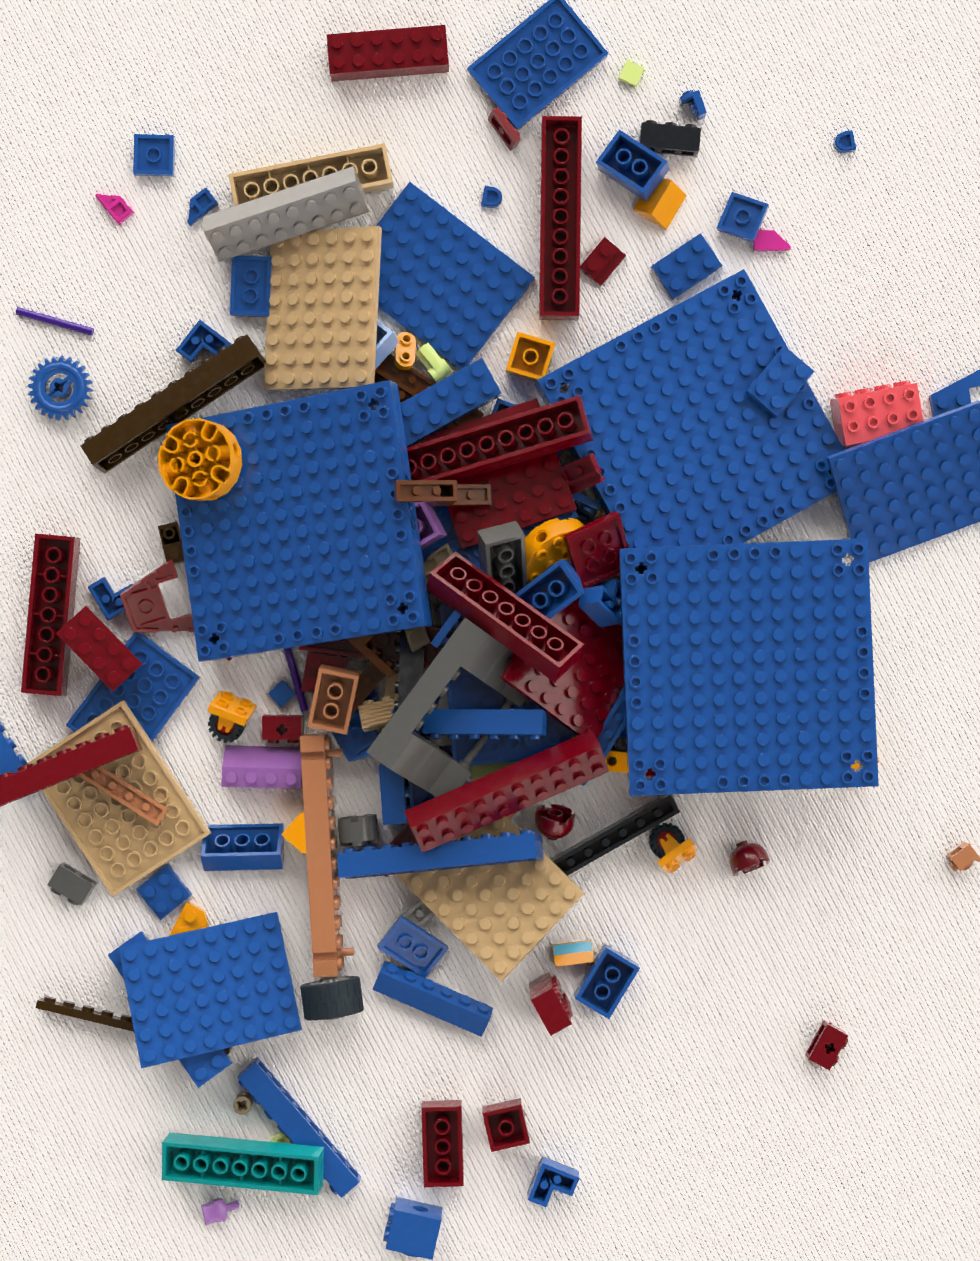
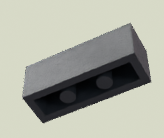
M647 120L641 123L639 143L655 153L697 157L701 128L696 127L694 124L678 126L674 122L657 124L654 120Z

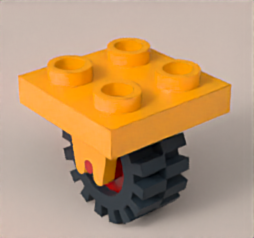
M220 690L207 712L212 713L208 722V726H210L209 732H214L211 736L213 738L218 736L217 741L219 742L221 739H224L223 743H227L228 740L230 743L237 740L246 728V724L254 714L257 705L249 699H241L234 696L231 692Z
M672 823L658 824L656 829H652V834H649L650 849L660 858L657 862L666 874L668 872H675L680 868V863L685 860L688 862L696 856L695 853L698 850L692 840L688 838L685 841L682 831Z

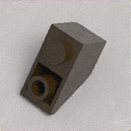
M178 522L158 526L166 562L173 559L174 565L185 563Z

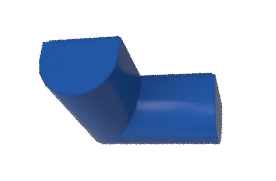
M199 319L178 346L176 352L190 363H193L204 348L215 356L221 348L229 347L232 344Z
M103 577L89 585L88 589L107 621L125 611L120 593L133 584L115 593L106 577Z

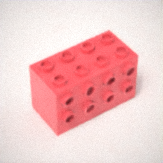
M910 380L895 382L893 387H891V384L873 387L874 391H871V388L854 390V395H851V391L834 394L835 398L829 399L834 431L842 446L864 443L923 421L917 383L911 384Z

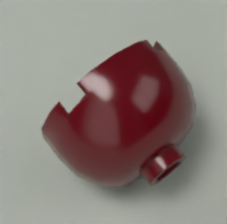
M545 804L537 807L535 824L538 831L547 839L557 840L571 832L575 821V813L571 814L572 810L558 804H551L552 808H545Z
M747 840L737 843V848L731 852L729 858L730 868L734 876L739 875L738 871H743L745 874L764 866V861L770 863L766 850L760 844L748 843Z

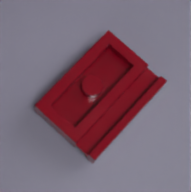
M604 237L581 264L580 270L601 287L624 260L626 254Z
M594 453L559 468L563 479L568 483L572 495L605 480L601 476L600 472L602 471Z

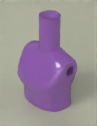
M217 1198L201 1205L206 1226L214 1222L226 1221L229 1211L240 1208L238 1200L226 1204L222 1198Z

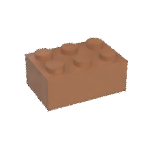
M325 664L320 665L307 727L347 735L361 672Z

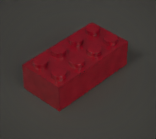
M87 606L81 609L56 632L65 644L112 692L142 665V662Z
M550 972L530 982L529 990L530 1000L548 1033L552 1036L572 1025L571 1017H573L570 1001L565 992L562 994L561 985L556 975L552 977Z
M462 1100L422 1101L424 1188L464 1186Z

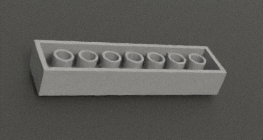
M354 166L204 216L203 228L220 262L368 213L369 208L365 192Z

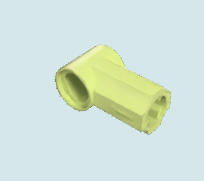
M429 343L423 345L415 353L436 383L453 373L450 366L443 358L441 359Z

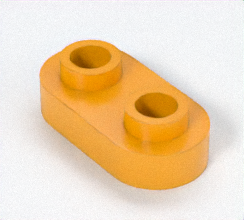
M402 332L397 336L399 344L395 347L394 363L400 370H409L415 362L416 339L411 333Z

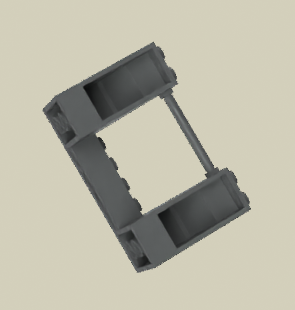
M464 617L436 658L371 744L367 753L390 770L428 791L434 797L470 783L472 780L470 776L472 772L469 770L471 767L470 763L487 742L488 736H480V739L477 740L466 757L458 762L416 731L425 722L422 720L426 713L430 715L437 706L434 702L438 696L442 698L448 691L449 687L446 685L451 679L455 681L461 673L459 670L460 666L506 697L504 700L506 703H504L501 709H511L515 705L521 707L522 704L526 706L530 700L500 679L514 653Z

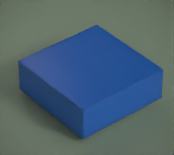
M284 680L280 681L268 693L281 708L296 695Z

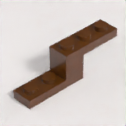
M396 480L394 482L395 502H430V506L491 505V484H457V480Z
M377 635L347 639L386 676L393 678L395 675V665L388 659L384 661L379 656L381 652L373 645L371 647L368 646Z

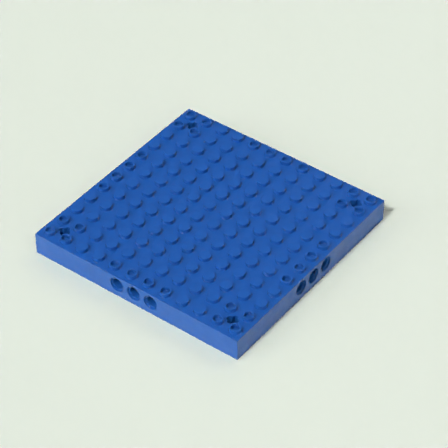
M745 269L541 377L534 384L545 405L578 395L583 400L593 441L573 446L569 449L576 460L594 453L602 471L600 472L601 476L605 480L591 486L598 501L602 503L601 506L606 515L614 511L620 513L628 548L743 544L836 492L832 475L828 472L830 467L827 456L843 451L844 448L807 381L776 418L745 393L783 346L787 347ZM732 295L733 297L736 295L738 299L733 300ZM561 386H562V388H564V387L567 388V391L565 392V394H564V392L561 393V392L559 391V389L561 388ZM639 563V566L635 568L642 575L646 567H642L643 564Z
M387 380L201 418L223 425L235 435L241 448L242 468L238 481L230 491L216 500L195 501L175 493L198 662L432 626L415 502H395L394 482L396 480H411L397 383ZM180 422L166 425V432L168 433L173 426ZM408 605V610L403 611V607Z
M868 538L623 548L618 550L628 793L630 796L879 786ZM846 555L851 560V562L847 563V566L845 563H842V558H845ZM639 563L643 564L642 567H646L642 575L639 574V571H635V567H638ZM855 761L856 763L860 764V766L856 768V771L855 769L851 768V765L855 764ZM649 768L652 772H655L651 779H647V776H644V773Z

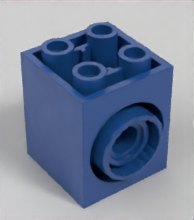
M396 1197L395 1203H391L383 1241L387 1242L385 1249L400 1252L411 1257L433 1260L443 1207Z

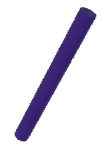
M20 307L16 309V315L91 336L94 334V328Z
M283 649L301 712L308 711L304 691H301L302 684L292 649Z

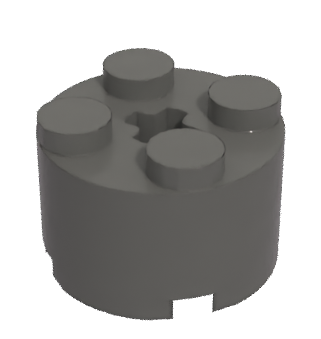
M377 814L354 815L338 819L340 846L352 845L354 847L362 846L367 842L368 844L379 843Z

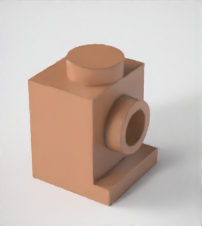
M963 842L946 855L949 860L947 864L954 872L969 869L973 865V861L980 862L979 855L966 842Z

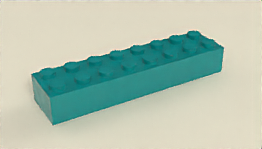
M170 1132L162 1142V1180L308 1195H318L323 1186L324 1147L173 1132Z

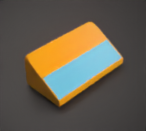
M591 940L552 944L555 967L594 962Z

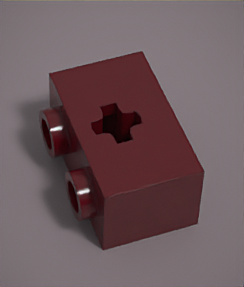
M304 715L262 716V740H267V743L270 744L279 743V740H287V743H299L300 736L304 734ZM282 724H284L285 728H288V731L284 732V734H282V731H278Z
M823 1020L805 1055L809 1060L830 1071L831 1067H834L838 1062L839 1052L846 1047L848 1035L842 1029ZM826 1044H827V1045H830V1044H831L832 1047H831V1048H829V1047L825 1048V1045H826Z

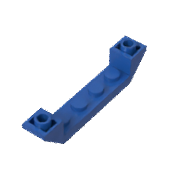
M624 686L621 688L620 695L610 709L603 723L604 728L597 739L604 758H606L626 725Z

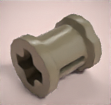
M248 1092L239 1093L233 1103L234 1111L240 1115L248 1113L253 1104L252 1095ZM243 1100L246 1101V1104L243 1106L240 1104Z

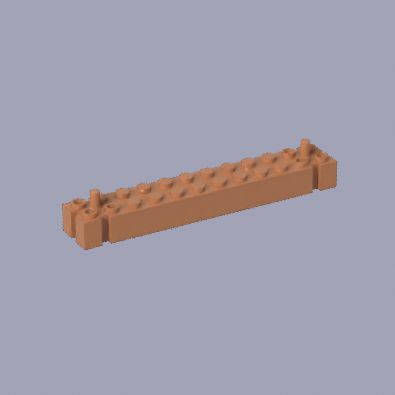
M328 733L303 734L300 736V752L302 759L301 769L314 978L338 976L339 971L343 970L344 956L355 954L354 948H342L343 934L339 935L340 927H342V915H338L339 907H341V896L337 895L338 887H340L339 875H336L338 860L334 852L338 842L337 836L333 834V830L336 828V816H332V810L335 808V796H331V790L334 788V777H330V770L333 769L332 757H343V749H332L331 737H328Z

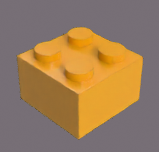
M517 332L506 367V374L536 382L541 377L547 375L555 343Z

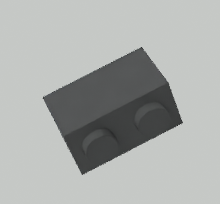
M63 862L58 866L47 885L51 887L53 893L57 895L62 894L68 898L67 900L71 904L76 906L79 904L81 906L86 903L98 882Z

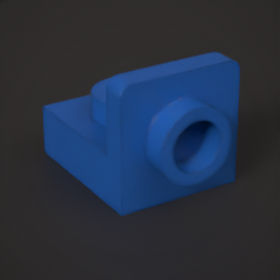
M688 90L684 92L679 99L680 106L691 102L690 110L692 115H696L697 121L704 119L707 111L700 91Z

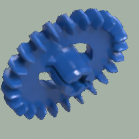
M62 355L58 361L55 356L52 357L51 362L45 359L44 366L38 363L39 371L32 370L35 377L30 376L29 379L33 383L27 385V387L32 389L28 395L34 396L31 399V403H37L35 410L42 408V416L48 413V418L53 419L55 415L57 421L61 420V416L68 421L69 414L76 418V410L83 413L80 406L88 407L85 399L92 400V398L87 393L94 391L87 387L93 384V382L86 380L90 376V373H83L86 367H78L80 362L75 361L72 363L71 357H68L65 361ZM56 374L67 375L64 379L58 378L53 380L50 384V392H46L47 382L52 376ZM70 384H74L73 394L68 400L64 402L53 401V399L56 397L62 399L69 397L72 392V387ZM60 385L63 386V387H62L63 390H64L63 392H60V388H59Z

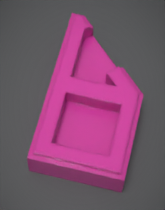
M95 195L118 225L134 214L121 196Z
M759 230L753 243V252L791 250V246L775 230Z

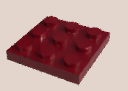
M614 511L563 535L571 565L579 575L583 589L589 588L619 573L618 550L628 548L620 513Z

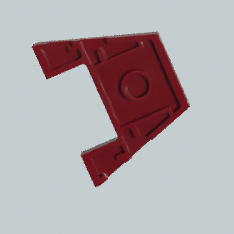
M173 559L168 560L120 593L133 632L189 631V633H194L191 613L173 619L170 618L159 587V583L178 578Z

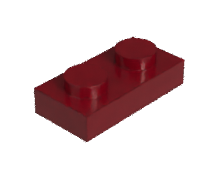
M496 107L491 111L488 121L508 149L512 151L521 140L520 134L510 124L507 115L499 107Z

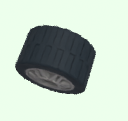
M358 976L327 977L300 986L305 1020L339 1019L364 1010L360 977Z

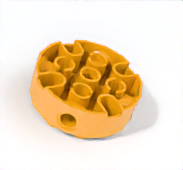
M201 418L188 419L173 426L166 434L168 436L164 440L163 446H160L158 453L159 472L165 485L177 495L195 501L216 500L227 494L238 481L242 468L241 448L235 435L225 426Z
M568 518V520L551 519L535 527L525 537L528 584L559 560H569L570 562L563 535L584 526L583 523L574 518Z

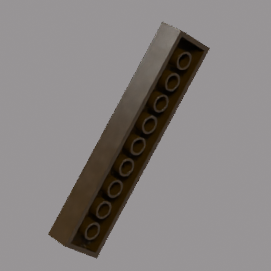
M248 334L240 336L229 347L221 348L214 357L203 360L196 369L188 370L181 379L170 382L163 391L154 393L151 399L145 403L137 404L130 413L121 415L117 419L118 421L112 425L104 426L97 435L85 439L80 447L91 464L105 474L167 433L166 425L188 419L263 369L266 360Z

